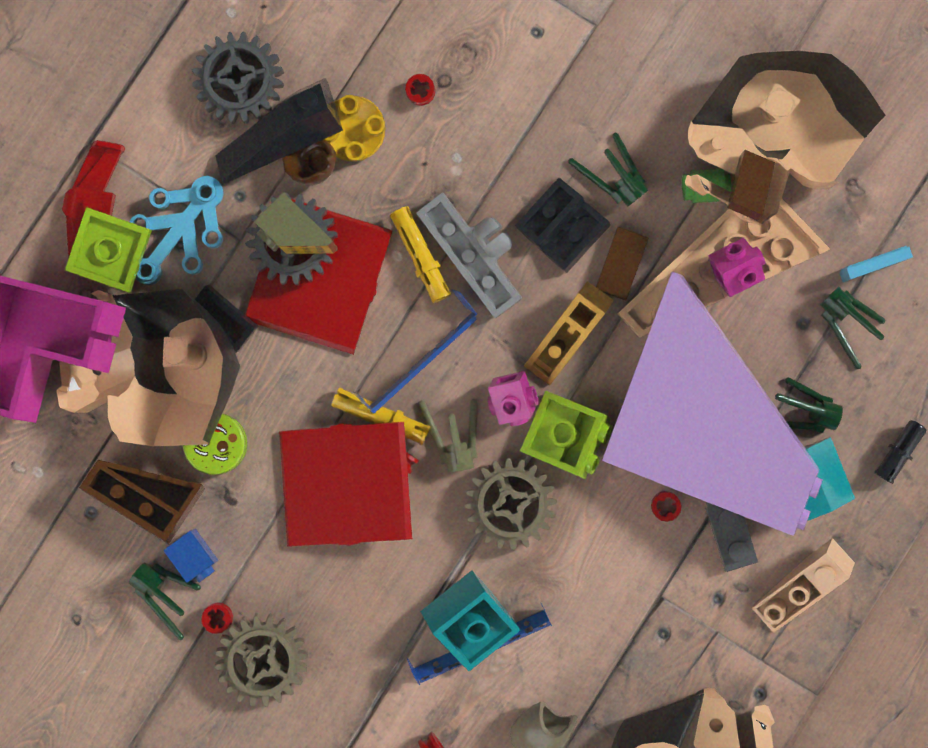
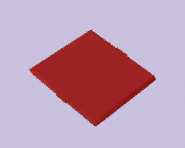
M327 210L322 220L333 218L335 224L328 228V231L338 233V237L332 239L338 250L334 253L326 254L332 259L333 263L327 264L322 262L320 264L324 270L323 275L313 270L311 272L313 282L311 283L302 275L299 286L295 285L292 277L288 278L286 285H282L280 283V274L272 281L269 280L267 276L270 268L259 272L245 315L257 325L354 355L370 303L373 302L374 296L377 293V280L393 230ZM267 245L270 257L274 261L281 263V249L278 248L274 252ZM299 254L297 259L294 260L293 266L306 262L313 254Z
M404 422L354 426L352 424L344 425L339 423L328 428L279 431L288 547L326 544L352 546L360 544V542L413 539Z

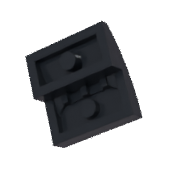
M558 178L518 221L515 227L565 273H568L610 227V222L586 203L578 192L561 178Z

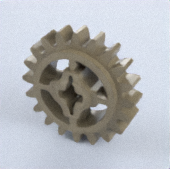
M510 458L506 459L504 468H501L495 460L493 461L494 471L492 473L482 467L481 471L485 477L484 480L472 478L473 483L478 486V489L467 490L466 494L475 498L474 502L465 504V508L475 510V514L468 518V522L479 521L480 524L474 532L479 534L486 530V543H489L494 537L498 538L497 547L499 549L503 547L506 540L509 541L512 550L516 549L517 540H521L526 548L529 547L528 536L532 535L536 540H541L537 529L550 530L549 525L544 519L556 516L552 511L547 510L549 505L557 503V500L547 498V494L554 490V486L543 487L542 483L546 480L547 475L542 474L535 477L536 465L531 466L528 471L524 470L525 461L523 459L518 462L516 468L512 466ZM507 477L522 478L531 484L533 489L522 492L516 491L511 487ZM496 481L499 490L498 498L491 505L483 507L484 496L488 488ZM511 495L513 499L526 497V499L516 505L517 511L513 513L508 508L496 510V508L501 507L506 502L505 496ZM538 500L536 515L526 526L523 519L524 509L532 502ZM495 516L506 517L511 521L514 531L502 530L494 526L488 519Z
M255 613L254 621L250 624L243 616L241 617V629L233 624L229 626L230 634L233 637L221 636L220 641L226 647L217 648L215 655L224 659L218 660L215 663V669L225 670L219 675L218 680L219 682L230 681L226 689L227 694L236 689L239 690L238 702L248 695L250 696V706L255 705L257 698H262L264 706L268 707L270 696H273L278 703H281L282 691L292 696L294 689L291 683L302 684V677L297 672H307V665L300 662V660L306 659L308 652L306 650H298V648L303 646L304 638L293 639L297 628L294 626L285 630V618H282L278 624H273V614L270 613L266 622H262L260 615ZM254 636H268L259 643H244L245 640ZM279 642L288 653V666L281 663V659L275 653ZM268 650L267 662L263 661L255 670L256 658H260L263 654L265 655ZM234 654L241 656L248 667L244 677L236 668ZM275 675L279 677L269 683H256L263 677H275Z

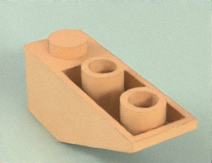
M832 538L806 557L753 605L752 609L771 631L775 633L848 580L855 562Z

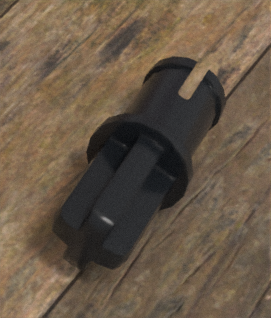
M910 420L894 445L889 444L890 451L874 473L893 484L907 460L911 461L913 459L911 454L926 433V428L920 423Z

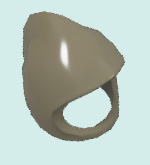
M544 701L534 704L522 713L511 726L510 737L514 748H564L576 726L578 716L558 715Z

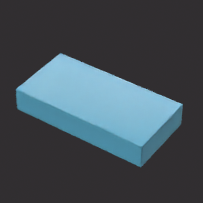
M904 246L840 269L839 273L842 282H846L913 258L910 247Z

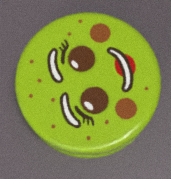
M222 414L208 445H183V450L188 462L195 469L205 474L217 475L232 471L242 462L247 452L248 441L242 425L233 417Z

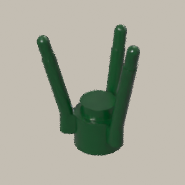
M616 132L612 135L630 172L627 173L610 149H605L604 153L621 177L614 184L618 190L613 189L573 158L568 160L571 166L608 193L617 204L623 200L628 207L648 191L643 184L646 181L639 174L624 143Z
M837 287L820 304L825 309L821 316L831 326L855 368L861 369V363L835 318L837 317L842 321L850 314L879 340H883L884 335L856 311L855 307L880 324H884L886 320L854 298L847 290L844 292L840 287Z
M789 377L785 379L787 384L817 400L810 404L789 396L775 395V399L810 411L809 420L814 421L813 423L786 421L791 429L813 430L823 433L825 428L833 431L838 428L843 414V406L833 403V398L823 396Z
M143 563L132 575L129 584L136 589L134 593L148 604L177 639L183 640L184 635L152 597L155 595L179 616H183L184 610L160 590L164 584V580L160 577H165L196 591L200 590L201 586L192 581L186 583L182 576L165 570L158 563L153 567Z

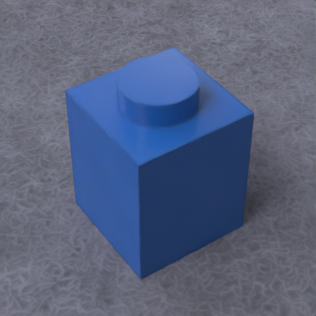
M196 529L190 530L163 550L186 583L194 578L200 583L215 572L212 565L219 561Z

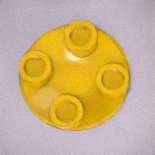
M346 95L334 101L343 131L325 139L334 147L336 157L349 162H357L369 158L377 152L385 137V120L381 111L373 102L360 96Z

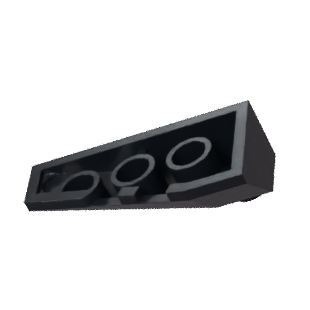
M326 78L294 92L215 155L220 177L224 184L343 131Z

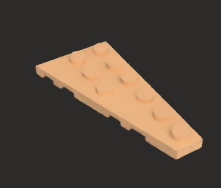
M781 199L778 213L760 225L741 220L733 210L728 209L617 314L639 338L649 334L672 272L684 276L705 307L729 297L715 279L708 255L743 237L752 248L757 246L762 252L766 262L762 266L765 279L830 250V248L783 199Z

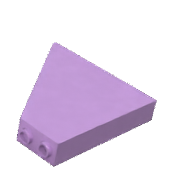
M672 272L602 461L794 536L797 528L804 530L811 511L806 510L805 506L809 496L815 499L823 481V479L817 477L820 469L684 276Z

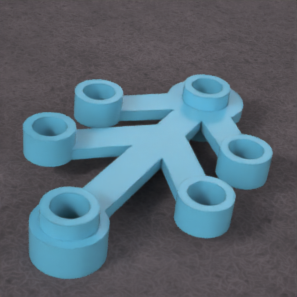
M203 176L196 179L192 187L188 189L166 191L162 188H156L150 193V203L157 209H165L173 203H191L183 213L145 217L144 215L137 214L130 219V222L133 224L140 219L145 220V228L152 231L171 228L149 258L142 259L136 275L137 281L144 285L156 284L162 276L160 265L182 237L185 252L182 268L191 275H196L202 271L203 261L198 253L194 223L201 211H203L206 227L202 234L203 243L212 249L220 247L223 243V235L218 228L216 206L221 203L224 191L217 179ZM204 187H211L212 194L208 198L201 196V190ZM159 193H164L166 196L163 204L155 203V197ZM212 232L217 233L218 241L214 244H209L207 236ZM193 258L197 259L198 267L195 270H189L187 267L188 261ZM150 265L152 268L151 274L143 277L141 274L142 267Z

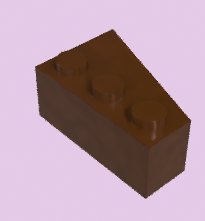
M97 460L79 487L89 496L168 545L205 490L204 486L200 483L188 482L102 460Z

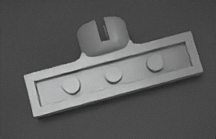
M444 193L439 194L416 212L494 318L499 317L522 299L497 262L504 253L511 249L512 241L507 232H503L492 241H489L491 236L502 229V225L496 219L485 218L476 226L470 227Z

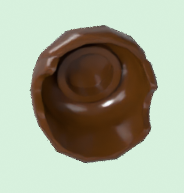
M323 139L285 156L282 159L284 171L296 182L311 186L321 184L331 175L335 167L336 152L334 147L326 139Z

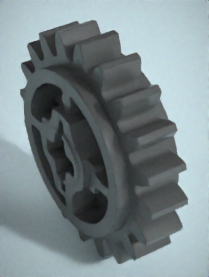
M228 32V41L226 43H223L216 36L215 42L217 47L214 49L205 44L204 48L208 56H196V59L203 67L192 69L193 74L201 78L194 81L192 86L197 90H203L196 96L200 102L209 100L205 105L208 113L217 108L216 117L218 120L221 121L228 114L230 123L235 124L237 117L241 115L245 124H248L249 114L253 113L260 120L262 119L260 108L263 107L271 112L272 107L268 100H280L279 95L274 89L284 87L283 81L276 78L284 74L282 67L274 66L280 61L277 54L268 56L272 49L269 43L259 48L261 41L259 36L256 35L251 42H248L246 33L242 32L239 40L236 41L233 34ZM241 54L255 58L263 67L254 68L253 65L244 64ZM228 57L226 66L218 71L217 75H214L217 66ZM241 72L243 75L240 80L241 83L235 84L233 80L236 79V73ZM259 81H263L259 92L248 100L251 89L259 85ZM222 88L224 91L233 92L236 103L220 98L214 89Z
M299 194L294 203L331 239L337 238V232L328 231V228L335 224L333 218L322 220L327 213V209L322 207L314 211L316 200L312 198L307 205H304V197L302 194ZM274 196L271 197V203L276 200ZM262 204L260 205L261 211L264 212L267 207ZM256 215L251 216L253 221L259 217ZM258 226L256 228H246L250 235L255 236V239L245 242L247 247L256 248V251L249 258L252 261L261 259L256 268L259 272L270 268L267 278L271 281L280 274V283L282 285H286L288 278L292 277L295 285L299 286L300 277L304 275L311 283L313 282L311 273L313 270L323 275L324 270L320 264L322 262L327 264L333 263L332 259L325 253L313 254L306 262L293 266L294 260L297 259L299 254H285L282 250L281 263H278L270 257L266 243L256 234L260 228Z

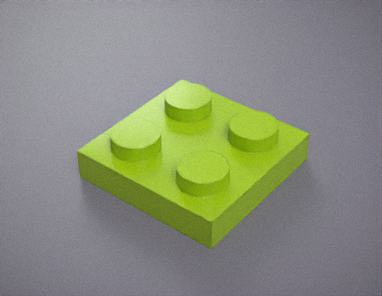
M86 207L65 271L131 293L152 230Z

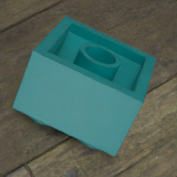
M831 437L804 447L820 469L817 477L823 479L816 499L809 496L805 506L806 510L811 511L807 521L830 513L855 499Z
M473 570L420 611L432 634L468 671H471L520 631L519 626Z

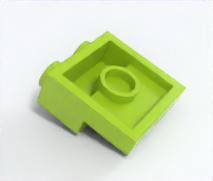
M545 391L520 452L586 479L587 474L592 475L599 465L600 457L596 453L600 444H606L610 439L613 426L609 424L611 418L603 413Z

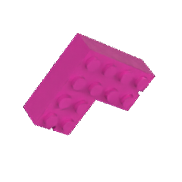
M0 276V416L36 423L53 359L109 373L116 344L111 343L113 336L119 337L126 308L105 301Z

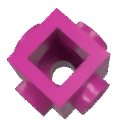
M744 237L708 255L715 279L729 297L765 280L762 268L766 264L764 256L757 246L752 248Z
M525 371L493 378L488 387L490 396H488L489 410L493 416H497L499 425L509 423L510 426H518L529 421L538 405V396L535 387L529 386Z

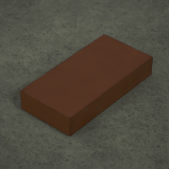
M744 150L739 157L727 208L758 221L764 213L775 162Z
M617 227L596 288L603 293L627 300L649 238Z

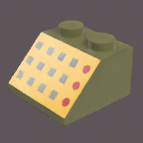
M284 192L254 221L260 228L256 234L274 252L280 248L285 254L334 253L338 249L334 241Z

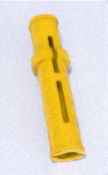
M405 206L392 212L389 216L415 265V274L417 278H421L432 303L440 302L451 296L452 294L439 271L441 266L431 255L409 207Z
M341 387L338 388V394H335L331 407L338 408L372 424L404 422L405 438L417 442L419 445L424 444L431 427L430 425H425L404 416V412L399 409L395 412L382 406L375 413H372L370 409L361 403L355 394ZM363 398V400L369 406L373 403L372 401Z

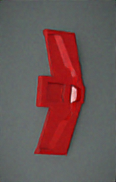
M99 140L93 141L72 188L65 193L62 211L66 215L68 259L86 207L111 216L113 214L116 195L105 192V189L122 153L125 151V147L121 144Z

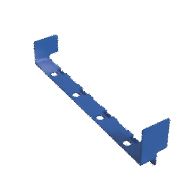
M452 289V292L460 302L472 313L455 330H452L435 345L436 347L431 352L429 351L424 355L422 359L411 367L407 374L401 376L399 380L387 389L384 395L378 397L370 406L358 393L353 391L361 403L370 409L372 413L379 410L477 320L475 317L477 313L459 291Z
M545 609L516 622L520 631L513 637L518 635L520 637L511 641L508 640L499 648L550 626L551 623ZM525 621L529 622L528 626H524ZM530 626L533 627V630L528 633L524 630ZM451 652L415 668L407 658L413 676L419 685V681L423 683L462 665ZM435 661L439 663L436 667L433 666V663ZM459 662V664H457V665H455V666H453V667H450V668L448 667V666H451V665H453V664ZM442 667L441 672H434V669Z

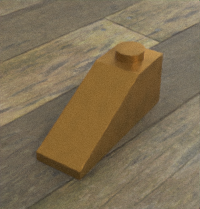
M587 281L525 363L524 367L550 386L607 312L614 300Z

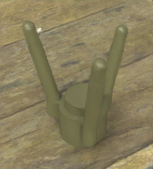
M472 399L470 402L468 448L466 442H460L455 415L451 413L448 418L453 444L447 445L448 451H446L425 402L421 400L419 406L427 425L431 426L430 432L440 453L441 464H447L448 472L474 468L473 459L477 458L475 447L477 401Z

